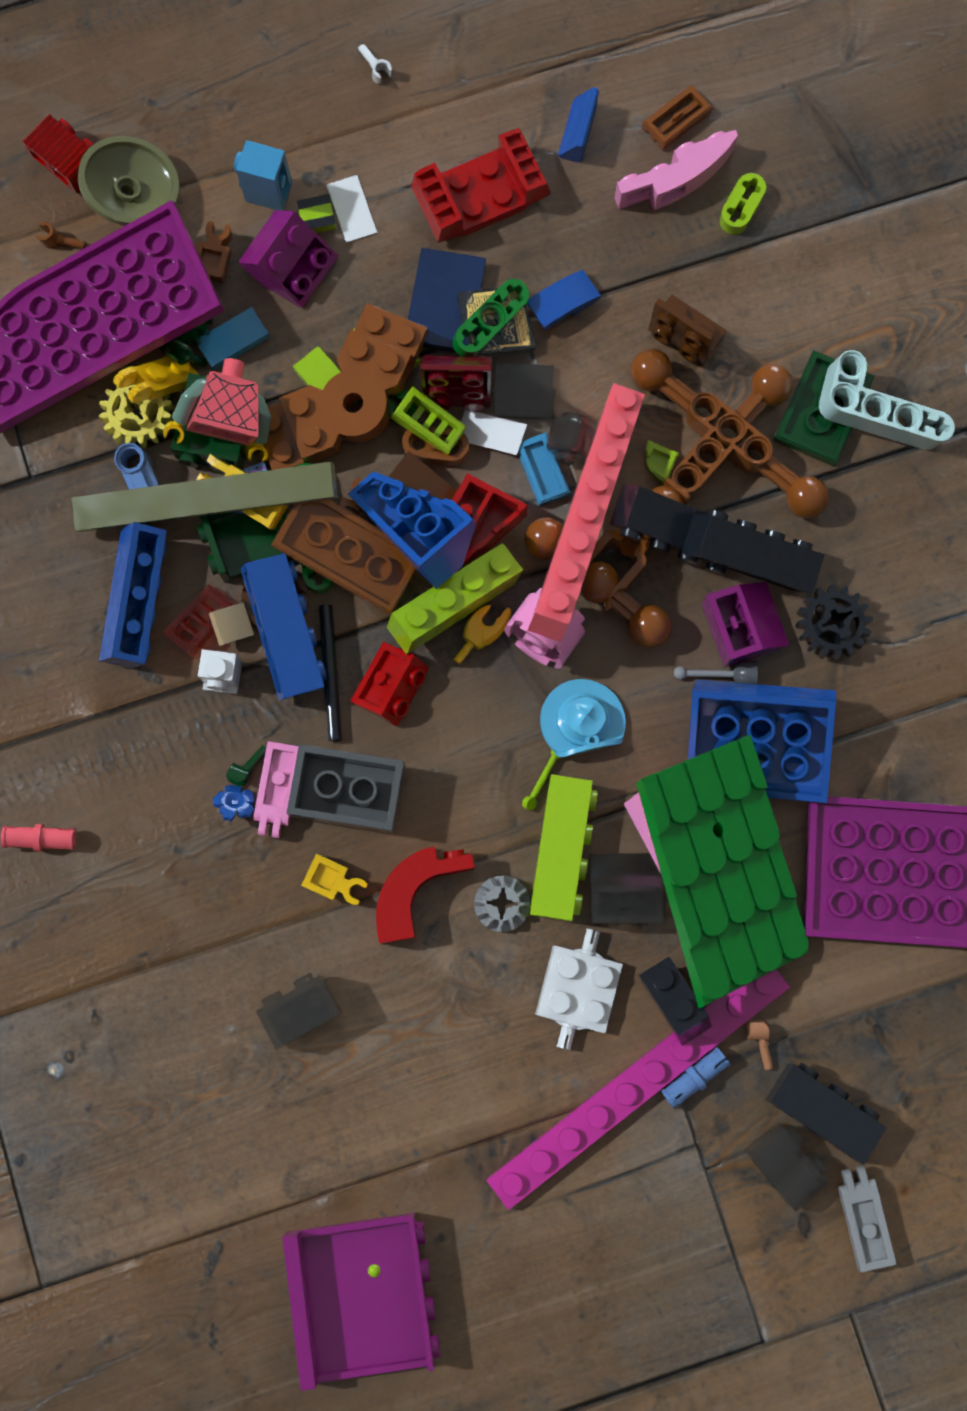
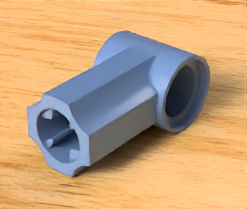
M126 443L118 447L115 452L114 461L117 468L121 470L128 489L160 485L153 469L152 458L146 451L133 443ZM139 454L140 461L138 465L129 469L128 460L133 455Z

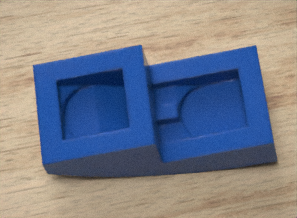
M580 270L540 291L528 299L527 305L543 329L547 331L571 313L573 316H576L599 300L601 295L586 273Z

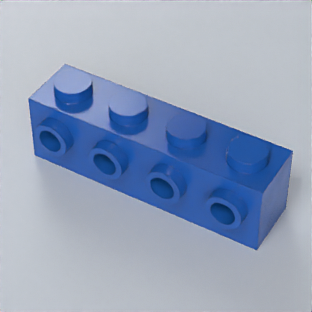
M136 522L121 529L99 662L128 668L145 664L150 652L149 636L156 615L154 606L156 594L161 585L160 569L166 554L165 539L167 530Z
M285 553L245 563L240 570L279 701L324 688L323 681L327 679L326 671L322 661H317L313 648L317 647V641L311 627L307 628L304 614H307V607L302 594L297 595L294 581H297V572L294 563L287 561Z

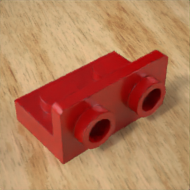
M383 642L350 702L383 718L391 725L398 726L401 719L407 714L409 704L418 688L424 683L429 668L414 654L409 653L406 655L402 649Z

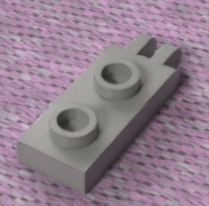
M864 1166L855 1168L858 1179L856 1183L853 1181L850 1169L842 1170L844 1185L838 1186V1191L858 1271L862 1273L897 1265L875 1179L868 1180Z

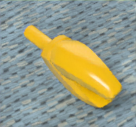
M485 605L476 610L469 617L464 627L462 637L466 644L453 660L460 665L473 647L480 650L497 640L509 622L512 612L510 608L507 607L492 626H486L482 621L490 611L491 605Z

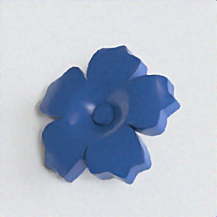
M236 785L225 786L224 792L220 791L213 797V807L220 808L219 813L223 816V820L231 822L235 818L236 813L240 819L244 817L250 818L254 814L252 805L255 798L251 790L241 791L242 788Z

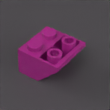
M274 210L238 263L261 285L297 307L303 308L338 255L295 211Z
M767 582L738 584L707 594L701 605L724 668L790 646Z

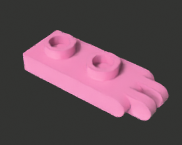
M267 742L253 818L254 821H260L258 827L259 836H266L268 823L273 824L272 838L277 839L280 838L282 825L289 826L291 817L287 814L299 746Z

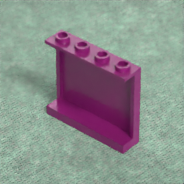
M415 1212L287 1231L282 1239L301 1391L316 1389L317 1384L322 1382L428 1366V1372L434 1371L435 1359L441 1358L438 1334L431 1335L430 1320H436L433 1296L426 1297L425 1282H431L428 1259L421 1260L420 1245L426 1244L423 1221L416 1222ZM373 1264L378 1265L381 1269L378 1277H371L368 1273L369 1267Z

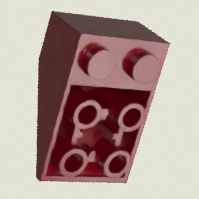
M424 356L420 370L423 394L444 410L450 409V406L464 407V409L469 411H480L484 407H491L492 357Z

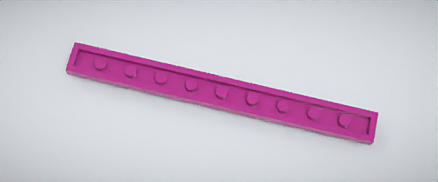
M774 970L706 1005L704 1009L710 1018L711 1028L683 1046L673 1032L489 1176L486 1181L508 1210L511 1209L775 1000L790 986L780 973Z

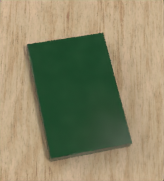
M813 350L773 441L835 467L852 427L830 421L820 413L819 400L829 365L836 359ZM842 365L843 371L851 376L850 369ZM866 372L863 387L870 389L875 376ZM834 396L836 404L844 407L841 398Z

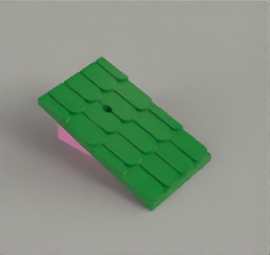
M751 735L639 780L636 783L638 793L624 803V806L662 875L698 1008L700 1009L809 953V940L805 936V928L795 901L797 894L779 843V829L765 790L768 786Z

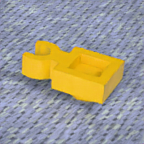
M316 854L301 886L333 901L338 892H340L348 903L360 905L361 901L351 896V889L356 885L367 889L368 884L360 878L346 879L345 877L349 870L347 867Z

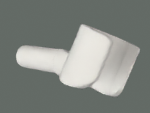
M365 44L360 45L359 51L372 68L373 81L377 84L381 83V76L377 73L378 70L386 71L388 76L391 77L392 67L390 63L384 59L377 60Z

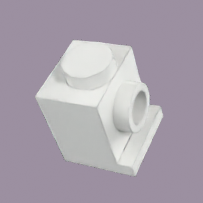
M202 649L198 670V678L203 682L202 690L237 695L242 668V660L235 653Z

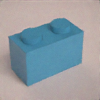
M246 140L243 151H238L234 160V171L237 172L239 187L242 188L245 201L283 211L292 186L285 151Z

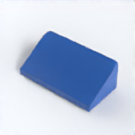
M592 87L573 100L558 153L559 158L578 163L583 160L598 105V88Z

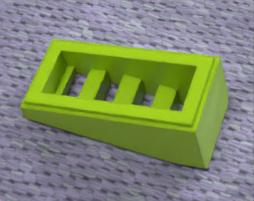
M413 386L390 417L396 423L447 455L467 428L466 425ZM414 403L418 408L410 417L406 412ZM424 411L430 413L423 425L417 422ZM438 418L442 422L435 432L432 433L428 429L434 420ZM447 425H449L453 430L446 440L443 441L439 437Z

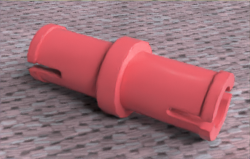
M35 824L34 827L4 825L1 831L2 848H33L34 852H42L43 849L74 850L76 846V828H45L44 824Z

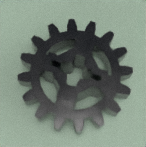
M833 584L827 588L826 594L819 587L814 591L815 599L809 595L804 599L803 603L806 607H800L797 611V615L803 619L795 624V628L804 629V633L799 637V640L810 641L811 644L808 646L807 651L811 652L818 648L820 650L819 658L823 659L828 653H831L835 661L841 657L842 651L846 657H850L854 654V648L860 650L865 645L861 638H867L871 635L872 631L865 628V625L870 624L873 621V617L864 616L863 612L869 605H859L857 603L861 596L859 593L852 597L848 596L847 586L838 593ZM836 602L841 603L846 607L837 605ZM817 607L818 610L816 612L819 618L817 623L812 625L813 612ZM845 618L839 626L827 625L823 627L829 619L833 621ZM855 620V631L851 638L850 635L852 633L849 627L851 622ZM820 637H823V638H825V639L831 640L832 643H828V642L824 641L823 639H821Z

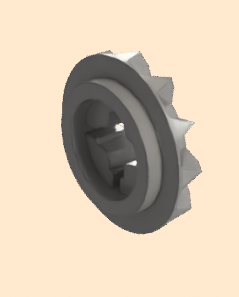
M502 875L489 878L479 887L474 900L475 912L480 922L490 930L497 932L512 931L518 928L529 914L530 898L528 891L517 879ZM501 888L505 889L507 900L512 901V903H518V906L506 908L503 919H500L498 907L487 904V901L492 902V900L499 898Z

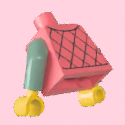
M233 358L224 359L222 373L210 371L205 379H197L180 396L172 415L174 421H170L164 426V438H166L167 432L174 428L180 432L176 444L181 443L184 439L183 425H187V431L246 445L244 451L249 461L252 459L253 451L259 449L261 450L259 459L261 462H265L268 458V453L263 444L268 440L272 417L264 397L258 393V384L242 379L244 362Z

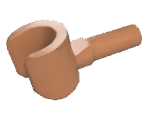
M748 1020V1040H759L764 1069H773L768 1048L769 1027L762 1020Z

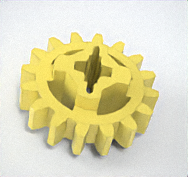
M135 384L123 388L117 387L115 391L106 389L105 393L109 400L100 401L99 405L106 412L99 414V418L103 423H107L103 427L107 434H113V439L118 444L125 439V443L135 444V442H139L143 449L146 448L147 440L149 439L155 444L159 443L157 434L159 432L163 434L165 423L174 421L172 415L168 413L174 410L171 400H167L170 396L166 395L151 401L147 399L132 403L127 398V395ZM131 404H133L136 407V409H139L141 411L140 414L143 417L142 420H140L138 415H135L133 413L134 410L132 409Z

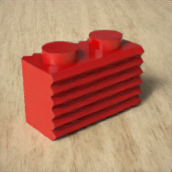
M48 114L22 143L32 158L78 194L80 193L78 184L79 164L85 152L94 144L87 138L83 140L75 135L74 128L63 118L57 121L51 114Z

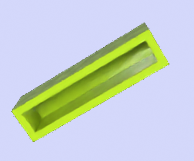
M501 543L454 573L437 589L432 587L393 612L387 629L405 654L408 655L514 586L523 569L506 546Z
M553 774L550 776L529 916L572 922L573 915L580 916L583 895L576 894L578 880L585 881L588 860L582 859L583 845L590 846L593 825L587 824L588 811H595L598 795L597 790H592V780Z

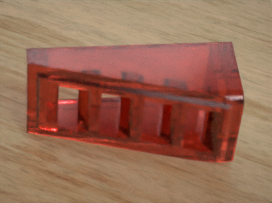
M208 585L162 633L192 659L215 632L211 620L209 622L206 621L197 612L201 608L208 614L215 611L206 603L209 598L219 604L222 609L235 605L211 585ZM192 618L203 626L200 631H197L189 624ZM183 629L194 636L190 642L180 634Z

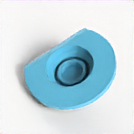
M587 679L570 680L557 686L546 698L540 713V728L546 743L556 756H572L619 745L623 742L626 726L625 713L617 696L606 686Z

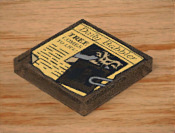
M499 287L459 292L456 297L462 324ZM514 291L508 294L502 303L505 309L512 300H517L519 296L517 292ZM527 304L475 357H496L533 352L536 346ZM488 310L483 312L482 318L487 325L497 326L499 324V316L494 311ZM477 328L469 337H465L467 346L473 344L476 337L481 333Z

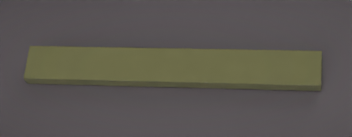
M324 462L72 497L75 531L86 532L123 527L133 522L146 524L328 500L338 497L334 463Z

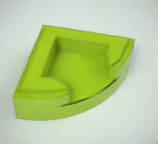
M648 440L645 449V464L650 475L658 483L663 485L664 481L669 478L679 453Z

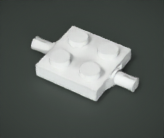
M586 929L582 949L570 950L555 945L552 947L535 1015L553 1019L559 1025H562L556 1047L571 1050L575 1030L590 1029L606 1033L623 964L604 959L598 953H595L601 932Z

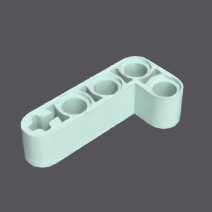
M855 350L845 351L829 365L819 400V410L824 418L924 450L936 448L953 435L955 424L948 414L863 387L867 372V361L860 352ZM842 365L850 369L851 376L843 371ZM834 396L841 398L844 407L836 404ZM866 406L874 410L875 417L868 414ZM898 415L904 418L906 427L899 423Z

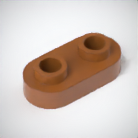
M430 426L428 430L434 433L437 427ZM445 428L439 438L445 441L453 429ZM408 430L405 431L402 437L404 453L406 454L410 451L422 462L457 465L462 463L469 454V440L464 433L455 444L459 450L448 455ZM418 441L426 444L420 450L415 449L413 445Z

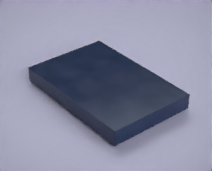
M421 248L408 320L428 328L429 334L424 342V348L456 353L452 344L453 337L458 328L467 320L465 304L473 292H480L482 289L486 258ZM470 336L464 338V345L468 346L471 344Z

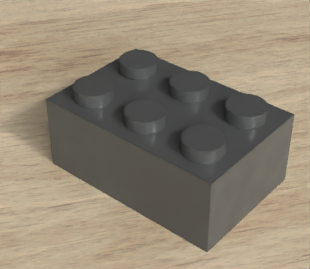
M299 744L287 814L291 818L394 834L406 765L402 760Z

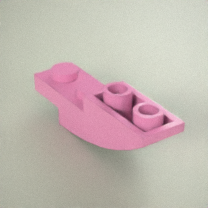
M736 129L726 133L724 131L716 132L707 139L696 143L692 141L686 142L674 150L670 165L667 163L659 164L649 172L640 175L630 174L617 182L615 201L618 208L621 209L650 199L653 209L657 210L687 196L699 188L724 165L734 151L738 137Z

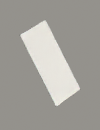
M357 175L327 184L346 242L377 233Z
M466 409L461 420L467 426L463 433L467 436L470 444L514 455L518 453L527 424Z

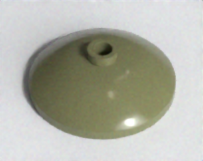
M115 136L103 139L92 145L85 152L79 164L78 184L84 200L94 212L112 223L126 226L171 200L174 203L177 201L179 178L173 163L164 152L145 140L129 136ZM123 192L130 193L131 196L124 195Z

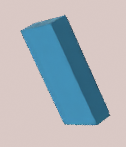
M250 307L211 330L209 335L201 336L199 338L201 344L198 347L213 371L223 366L224 359L239 357L269 339L270 335L254 309Z
M545 432L521 441L517 455L538 506L542 507L569 497L571 492L547 433Z

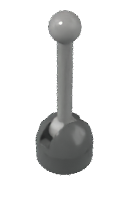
M743 661L733 671L686 670L685 667L678 666L674 670V676L678 680H683L686 677L734 678L736 683L757 684L758 664L757 661Z

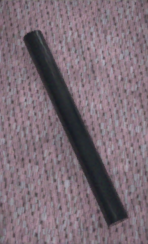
M332 605L319 606L322 660L327 679L324 681L328 741L333 742L342 740Z

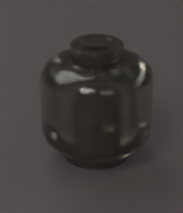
M564 412L562 416L553 419L546 448L551 454L555 455L556 462L564 465H574L575 461L583 460L587 457L594 429L588 423L587 417L574 412Z

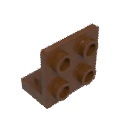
M673 294L666 302L658 299L654 304L648 328L657 341L662 344H670L679 350L680 355L684 359L692 363L697 362L701 366L710 357L727 331Z

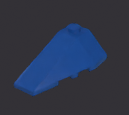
M374 471L348 493L351 499L435 589L440 587L463 566L476 523L454 501L447 498L441 500L433 497L428 491L423 489L417 491L405 486L401 481Z

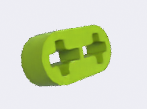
M747 173L738 180L723 206L719 219L720 226L725 232L732 235L740 234L748 227L766 191V183L760 175ZM754 186L756 188L755 192L751 193L748 200L744 199L746 189ZM737 208L742 209L740 219L732 222L730 217L735 214Z

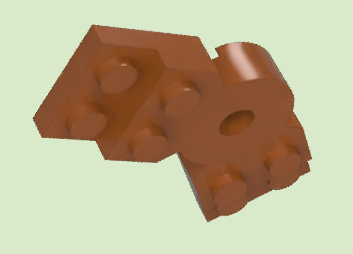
M367 303L355 330L350 329L338 355L337 362L341 373L332 377L323 390L309 385L279 397V403L268 407L272 419L268 440L263 446L268 453L271 469L295 467L303 463L313 464L339 453L343 445V439L362 443L377 437L385 429L390 419L391 406L388 395L394 396L402 393L429 334L428 328ZM357 400L363 401V406L359 411L355 413L348 412L352 402Z

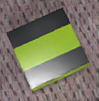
M329 194L297 201L300 217L316 233L336 229Z

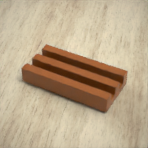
M691 84L642 123V129L645 133L648 131L650 138L654 142L657 141L659 143L658 147L664 151L711 114L713 107ZM693 97L694 101L678 111L671 119L657 129L656 124ZM699 106H701V108H700L699 110H697V111H696L694 114H692L689 118H687V119H686L685 121H683L680 125H678L675 129H673V130H672L671 132H669L666 136H664V134H665L666 132H668L671 128H673V127H674L675 125H677L680 121H682L685 117H687V116H688L689 114H691L694 110H696Z

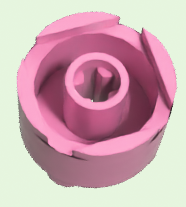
M539 588L536 593L528 594L504 630L508 637L513 633L518 638L515 645L526 655L546 666L550 661L555 662L554 668L560 669L585 635V630L582 626L585 618L579 611L574 609L570 624L561 642L527 631L542 589Z

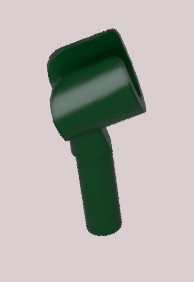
M178 338L172 340L176 343L174 350L171 352L165 351L166 355L180 365H184L187 362H192L201 367L207 365L205 359L193 354L192 348Z
M262 745L245 763L244 767L233 762L226 773L227 781L237 786H244L248 782L254 766L265 755L267 747Z

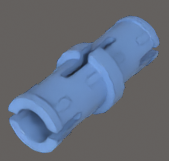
M715 1047L713 1051L694 1066L687 1068L684 1074L660 1092L666 1097V1100L673 1109L676 1110L680 1104L698 1090L703 1092L707 1088L706 1084L725 1068L731 1066V1064L725 1059L726 1057Z

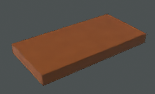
M330 499L294 504L271 544L272 548L285 553L286 556L388 615L393 613L417 570L379 528Z

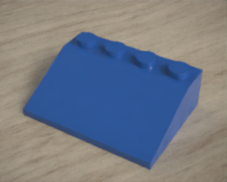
M696 679L692 690L688 759L751 735L768 786L765 789L768 798L827 803L836 710V690Z

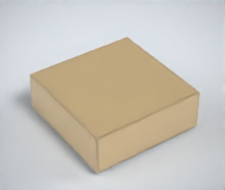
M244 602L209 613L219 646L254 635Z

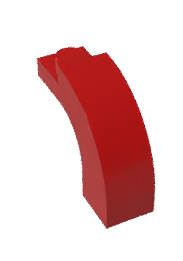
M433 846L420 850L403 860L388 876L378 898L376 926L379 944L416 938L412 905L418 890L433 878L475 870L472 854L465 855L464 849L453 850L443 853L444 859L438 860L436 848Z

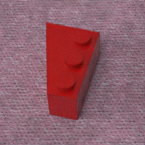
M469 473L466 474L452 499L476 523L464 564L459 570L488 552L527 517L528 509L527 504Z

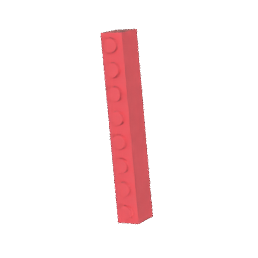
M615 383L612 384L527 631L561 642L565 635L645 396L641 392Z

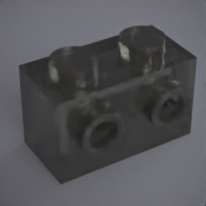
M311 972L294 981L295 989L287 994L282 995L279 990L261 1000L263 1007L256 1010V1013L275 1049L289 1044L343 1013L323 975L314 978Z

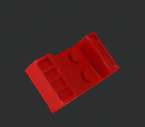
M520 128L498 135V149L440 173L436 163L418 170L414 173L411 189L437 243L456 236L471 234L522 212L529 205L551 195L548 184Z

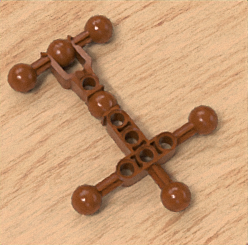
M645 349L635 356L631 363L630 373L636 386L647 392L658 390L663 392L687 412L686 421L688 426L702 437L675 468L671 479L667 478L663 486L656 487L651 491L688 505L689 501L697 496L729 459L747 474L762 473L786 493L787 507L793 515L807 519L817 517L825 511L829 502V493L823 481L813 476L799 478L772 456L773 447L769 439L751 425L766 406H777L789 398L793 389V381L786 367L774 363L765 364L756 370L751 378L750 387L752 393L736 411H733L715 395L709 392L696 394L672 374L671 361L664 352L658 349ZM699 407L706 408L711 416L701 417L696 413L695 409ZM725 428L731 429L736 433L737 437L733 439L726 438L721 430ZM751 449L757 450L762 454L763 459L754 460L750 458L747 451ZM704 452L710 453L715 458V462L705 463L700 459L699 454ZM687 477L692 480L694 486L684 488L680 486L677 479ZM546 517L539 518L528 526L525 531L524 542L532 556L541 560L552 559L563 528L562 524L553 518ZM621 529L618 531L608 530L596 542L580 594L591 603H604L605 612L615 609L629 621L630 635L636 643L643 647L653 648L660 646L668 640L671 634L672 622L670 616L659 606L640 605L626 593L628 588L644 570L646 565L645 554L651 548L649 547L650 540L641 538L640 541H635L621 536ZM609 547L619 549L622 556L632 559L633 566L621 580H619L618 573L612 565L603 561H596Z

